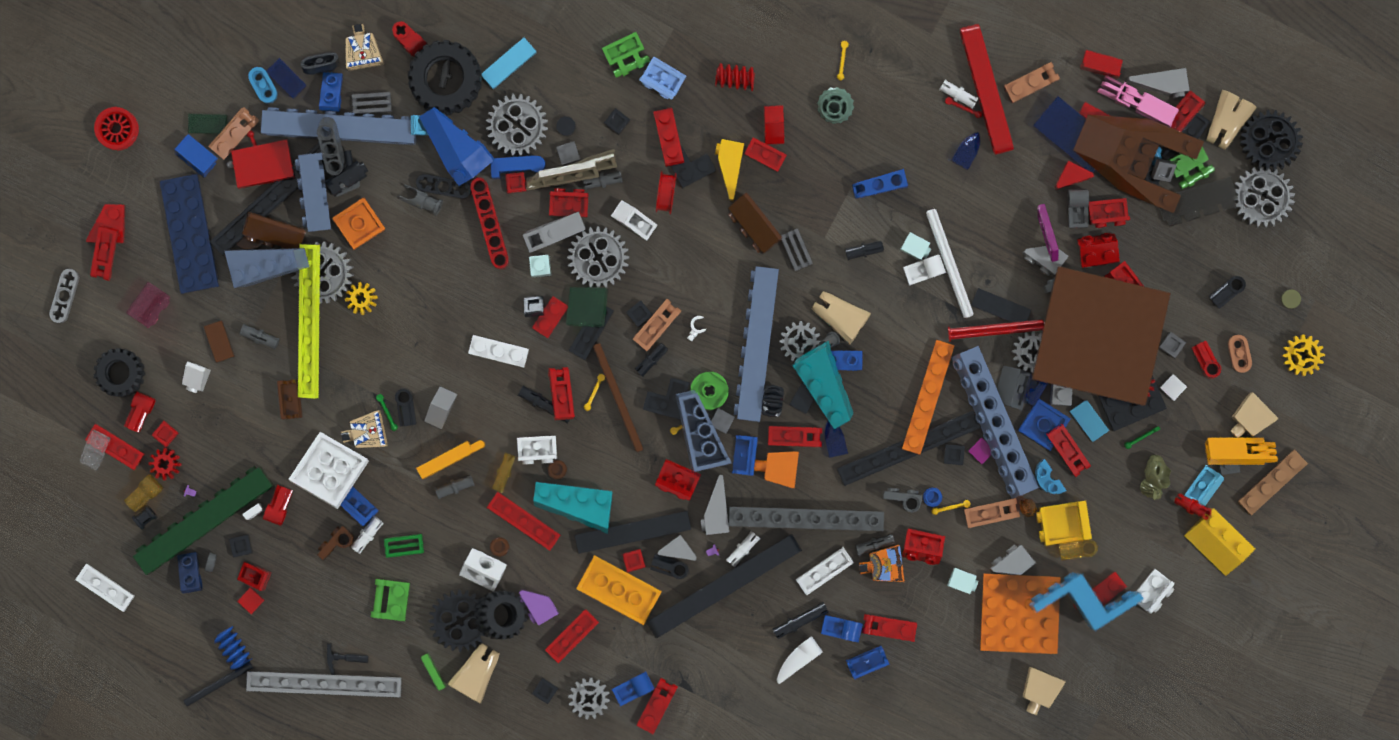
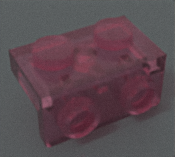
M148 281L126 313L149 328L157 322L161 310H165L169 305L170 296Z

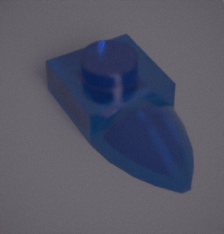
M978 132L968 136L960 144L951 160L966 170L969 169L980 147V135Z
M828 421L825 427V442L829 458L848 454L845 437L841 428L837 427L834 429Z

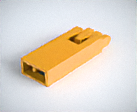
M1207 438L1205 442L1208 465H1264L1265 463L1278 461V457L1274 456L1277 454V450L1274 449L1276 448L1275 442H1265L1264 438ZM1247 450H1251V453L1258 451V454H1248Z
M479 440L470 444L467 441L416 469L421 478L425 479L484 448L485 442Z

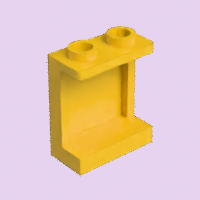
M1086 501L1038 508L1039 512H1036L1037 523H1041L1042 531H1039L1040 542H1044V546L1092 539Z

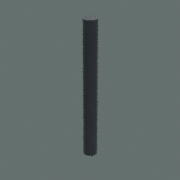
M249 661L184 699L185 705L188 707L253 669L252 663Z

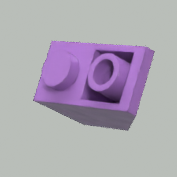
M526 590L519 592L521 595L519 596L521 598L520 602H524L530 610L528 616L533 624L537 622L539 626L559 614L549 596Z

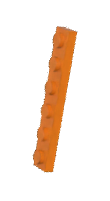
M936 340L902 450L918 455L921 454L955 345Z

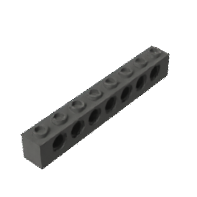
M729 507V526L883 531L884 512Z

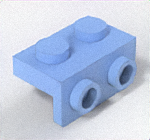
M653 57L641 76L640 81L643 82L646 88L658 91L663 98L673 99L683 84L686 75Z

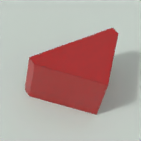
M764 106L765 144H784L783 106Z
M1068 161L1055 185V190L1094 177V174Z
M243 562L237 580L257 590L264 591L272 572Z

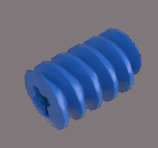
M234 626L218 634L214 640V643L221 642L218 647L219 650L225 649L222 656L229 655L226 663L233 662L230 666L231 670L237 669L253 659H247V656L250 654L249 652H242L246 647L245 645L239 646L242 640L234 639L238 634L237 632H230Z

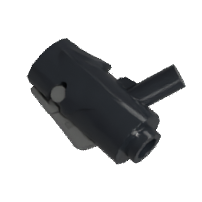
M351 150L344 151L346 164L343 166L341 173L332 175L329 179L325 180L335 197H340L359 188L360 181L367 177V167L363 161L361 163L358 161L353 163Z

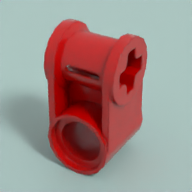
M400 21L394 24L392 31L395 39L402 44L412 57H415L414 55L417 51L420 52L423 46L427 44L426 41L405 22ZM397 28H405V34L398 35Z

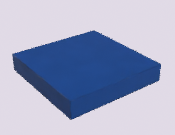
M1038 398L1018 431L1051 451L1053 444L1046 434L1061 423L1066 427L1071 418Z

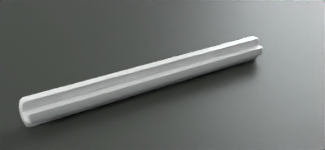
M936 209L928 210L926 215L964 318H968L973 315V310Z

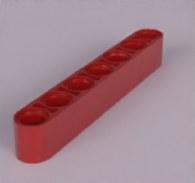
M979 24L960 28L961 39L993 152L995 155L1012 151L1014 150L1013 142Z

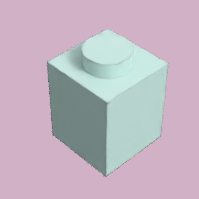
M910 232L900 251L921 261L922 258L926 259L931 251V248H929L930 242Z
M549 255L529 257L532 277L551 275Z
M953 568L947 586L970 594L971 591L975 592L978 585L977 576Z

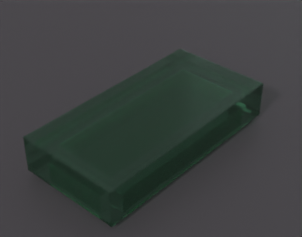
M188 114V133L219 134L227 125L228 115Z

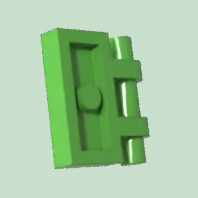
M637 32L602 48L609 65L612 66L617 63L619 66L618 69L613 71L616 78L621 75L626 76L629 74L628 72L636 68L640 69L644 67V64L650 62L648 55L640 58L638 54L645 49ZM631 56L634 57L635 61L624 65V59Z
M1203 146L1197 160L1181 153L1168 159V161H1173L1177 165L1173 174L1174 178L1179 176L1183 178V181L1178 183L1181 189L1195 185L1194 182L1209 177V174L1215 171L1212 165L1206 168L1203 165L1204 162L1209 160ZM1196 167L1198 172L1190 176L1188 171Z

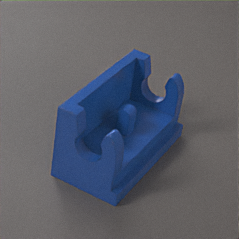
M189 134L174 149L175 155L203 178L213 169L218 160L216 156Z
M736 435L733 474L753 476L758 437Z
M353 486L340 505L362 526H365L379 511Z
M882 646L846 660L853 679L889 665Z

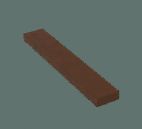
M598 343L593 348L636 452H640L644 449L602 346Z

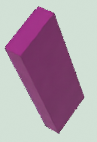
M1045 204L1038 205L1037 217L1050 260L1052 262L1059 261V249Z

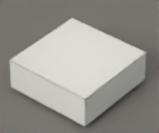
M1174 374L1160 387L1173 401L1187 388Z
M258 503L243 513V516L246 520H250L263 512L264 507L261 503Z

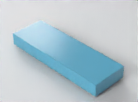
M523 38L482 73V77L494 90L536 54L537 51Z

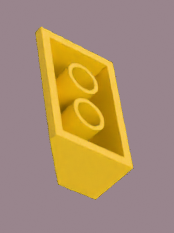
M1210 508L1211 515L1205 514L1209 518L1204 520L1201 517L1184 537L1226 576L1238 567L1255 548L1214 508Z

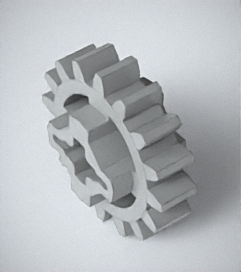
M800 321L799 326H796L793 322L791 329L788 326L785 327L787 333H781L784 339L779 341V343L784 344L781 350L787 351L785 357L792 356L791 361L804 355V349L807 346H812V349H814L820 341L816 338L820 334H814L816 328L810 329V323L803 326L802 321ZM797 330V335L794 338H788L791 332ZM804 330L808 331L812 338H807L804 335ZM800 333L802 340L806 341V343L802 345L801 351H799V345L795 343V340H798ZM788 345L796 349V354L789 349Z
M1032 331L1031 336H1029L1026 332L1024 333V338L1020 336L1017 338L1019 343H1013L1016 350H1012L1011 353L1016 354L1013 361H1019L1017 367L1023 365L1024 371L1030 368V373L1034 372L1039 350L1037 340L1041 341L1042 333L1035 336V331ZM1029 340L1028 346L1026 348H1021L1022 344L1025 341ZM1032 346L1034 347V350L1037 351V354H1035L1033 358L1031 357V354L1028 353V350H1031ZM1021 356H1025L1028 359V364L1022 360Z
M590 677L589 682L583 678L582 684L578 681L575 683L577 688L571 687L570 690L574 694L568 695L569 698L573 699L569 705L575 706L573 713L577 710L579 711L578 717L585 714L587 720L589 715L596 719V713L603 715L601 709L608 708L605 702H610V699L606 698L609 691L604 692L603 689L606 685L600 686L599 679L595 683L593 682V677ZM590 685L596 687V689L587 690L584 686ZM578 691L582 695L579 703L576 700ZM596 693L592 699L593 703L588 701L582 704L586 699L585 694L593 695ZM602 694L601 705L597 702V696ZM587 706L591 707L594 711H585L582 708Z

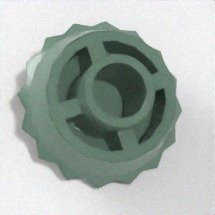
M830 87L819 96V101L817 102L818 111L827 122H832L833 124L842 123L852 115L854 100L845 89Z

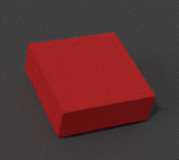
M524 172L505 174L508 194L527 191Z
M163 421L153 432L152 436L167 448L179 432L166 421Z
M641 549L622 554L627 573L646 567Z
M250 587L237 602L250 614H253L265 600Z

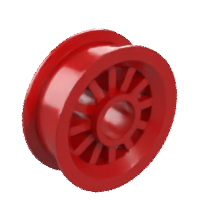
M110 107L103 110L96 118L94 132L98 141L105 147L112 150H124L136 141L139 126L134 115L126 109ZM120 124V132L114 134L112 131L113 126Z
M661 171L656 213L658 210L668 211L671 215L677 173L675 175H666Z

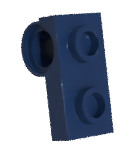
M197 552L177 555L181 592L184 594L202 591L203 585L199 572Z

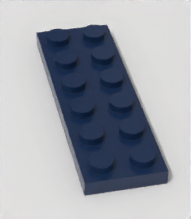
M198 174L159 181L180 293L185 294L219 287Z

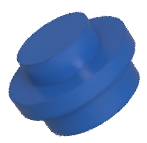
M929 488L923 494V501L930 507L938 506L942 501V494L937 488Z

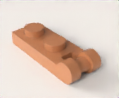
M1050 62L1004 85L1011 102L1014 103L1060 80L1059 75L1053 69V63ZM1044 72H1046L1049 76V78L1046 80H1044L1041 75Z
M243 107L208 147L224 160L251 128L257 125L259 119L256 116H251L249 110ZM243 119L247 121L244 125L240 124Z
M666 299L633 340L648 352L681 313V310L678 307L675 308L671 305V301ZM665 310L671 314L668 319L662 314Z
M1016 498L964 509L967 527L972 528L1020 517V513L1016 508ZM1008 506L1010 513L1004 514L1003 507Z

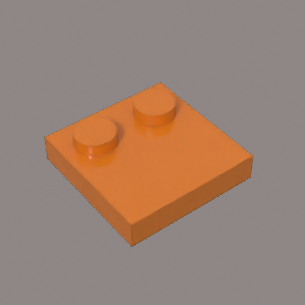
M364 197L332 218L353 251L385 230V227Z

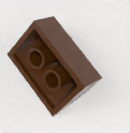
M747 192L728 208L730 213L727 215L734 223L738 222L742 228L739 230L745 238H751L753 241L751 245L757 253L762 252L764 255L782 240V236Z
M249 211L242 230V234L245 235L244 239L253 242L259 239L264 241L263 245L272 248L278 245L282 249H299V244L302 243L306 232L303 228Z

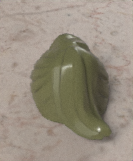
M1151 455L1144 470L1145 480L1141 482L1140 489L1143 495L1155 500L1162 497V489L1170 487L1169 477L1171 469L1167 467L1161 456Z

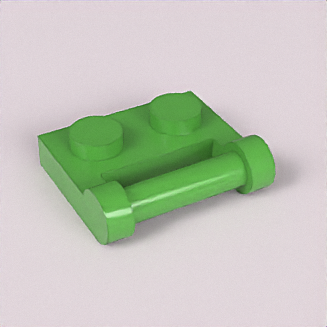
M375 579L376 593L371 617L405 621L410 583ZM384 586H390L387 612L383 613L381 612Z

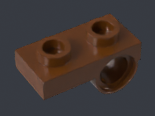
M337 526L331 533L332 538L330 541H324L318 548L320 551L318 556L322 560H325L337 546L347 548L353 544L354 536L346 526L341 528ZM342 534L349 536V542L346 545L340 542Z

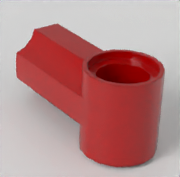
M1207 341L1191 348L1206 378L1214 379L1220 375L1221 365L1217 362ZM1208 365L1216 367L1217 372L1215 375H1210L1207 372Z
M137 392L132 400V408L124 427L140 433L147 415L151 413L156 399Z
M277 485L271 503L267 505L264 512L263 520L282 526L293 490Z

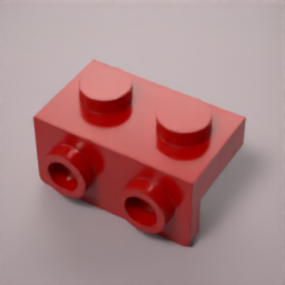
M554 188V192L550 191L549 216L565 217L579 211L581 217L588 218L589 194L585 193L583 189H573V192H565V189Z
M1127 198L1089 202L1090 225H1095V228L1107 227L1108 223H1114V226L1126 225V222L1130 220Z
M1114 233L1084 236L1077 239L1082 268L1120 262L1118 240Z
M666 459L655 486L661 491L675 494L682 500H690L701 474Z

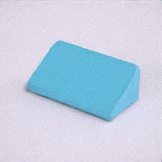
M1084 400L1070 411L1092 442L1109 431L1087 400Z
M1205 465L1184 496L1196 499L1201 505L1206 506L1224 481V477Z

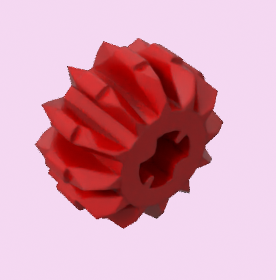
M164 448L162 454L157 449L156 454L158 456L153 454L150 456L155 460L154 462H148V465H154L150 472L154 473L157 471L155 478H159L162 475V480H167V474L170 479L174 478L172 472L179 474L180 471L176 469V466H182V463H176L180 456L173 457L175 450H171L168 454V448ZM162 460L169 461L168 468L161 467V464H163Z

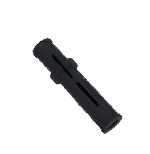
M524 385L522 386L517 396L532 403V406H537L554 416L552 401L543 397L541 393H536ZM566 419V420H562V421L568 424V422L570 421V419Z
M821 602L792 619L788 618L786 622L772 630L777 639H780L791 632L795 633L800 627L829 612L824 602Z

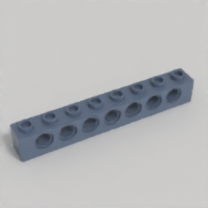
M979 346L951 357L953 367L959 374L961 385L968 395V402L973 407L976 420L982 428L983 437L988 442L991 456L997 463L998 472L1003 477L1006 491L1011 496V499L1039 488Z

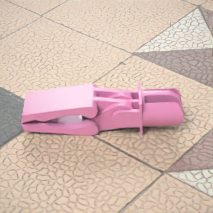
M1105 75L1104 80L1107 82L1103 81L1101 83L1102 88L1098 89V93L1115 100V103L1129 108L1131 106L1136 108L1135 112L1141 116L1171 127L1179 109L1146 92L1142 96L1136 88L1127 85L1126 82L1123 84Z

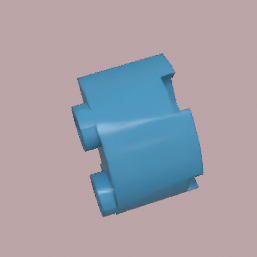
M1042 459L1037 464L1035 470V479L1039 488L1049 494L1065 492L1066 489L1060 480L1051 479L1050 473L1052 469L1047 461Z

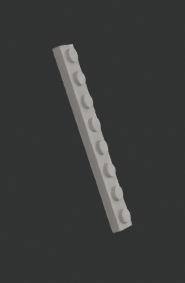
M247 671L246 691L401 697L402 678Z

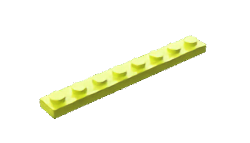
M299 244V249L305 248L309 267L299 270L298 397L316 399L319 396L320 245Z

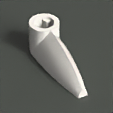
M812 636L799 645L785 660L776 680L778 684L782 683L823 652Z

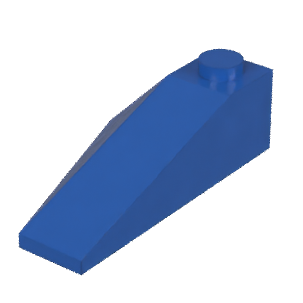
M435 107L420 115L419 118L445 168L459 186L475 177L494 161L493 156L480 141L477 140L476 142L469 137L467 131L464 129L460 130L453 124L451 119Z

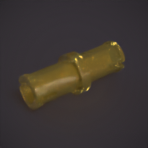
M508 453L504 454L501 466L496 471L498 474L492 487L493 490H498L501 493L504 492L508 477H511L512 473L510 472L516 456Z

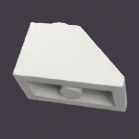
M622 200L611 215L646 241L657 227L656 223Z
M187 362L182 384L186 385V390L191 392L203 391L211 370Z

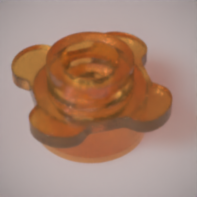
M1030 498L1020 500L1022 514L1026 515L1027 518L1033 516L1037 511L1033 500Z

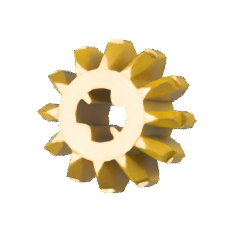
M359 282L358 289L355 285H351V288L354 290L353 293L348 290L346 291L348 295H351V298H345V301L352 302L347 306L348 309L355 306L353 313L356 314L360 308L361 315H364V308L370 313L372 310L369 305L371 304L376 307L377 304L372 302V300L378 299V296H371L376 290L372 288L368 291L370 284L366 283L363 288L362 283ZM363 293L366 301H361L362 304H359L357 296H362L361 294Z

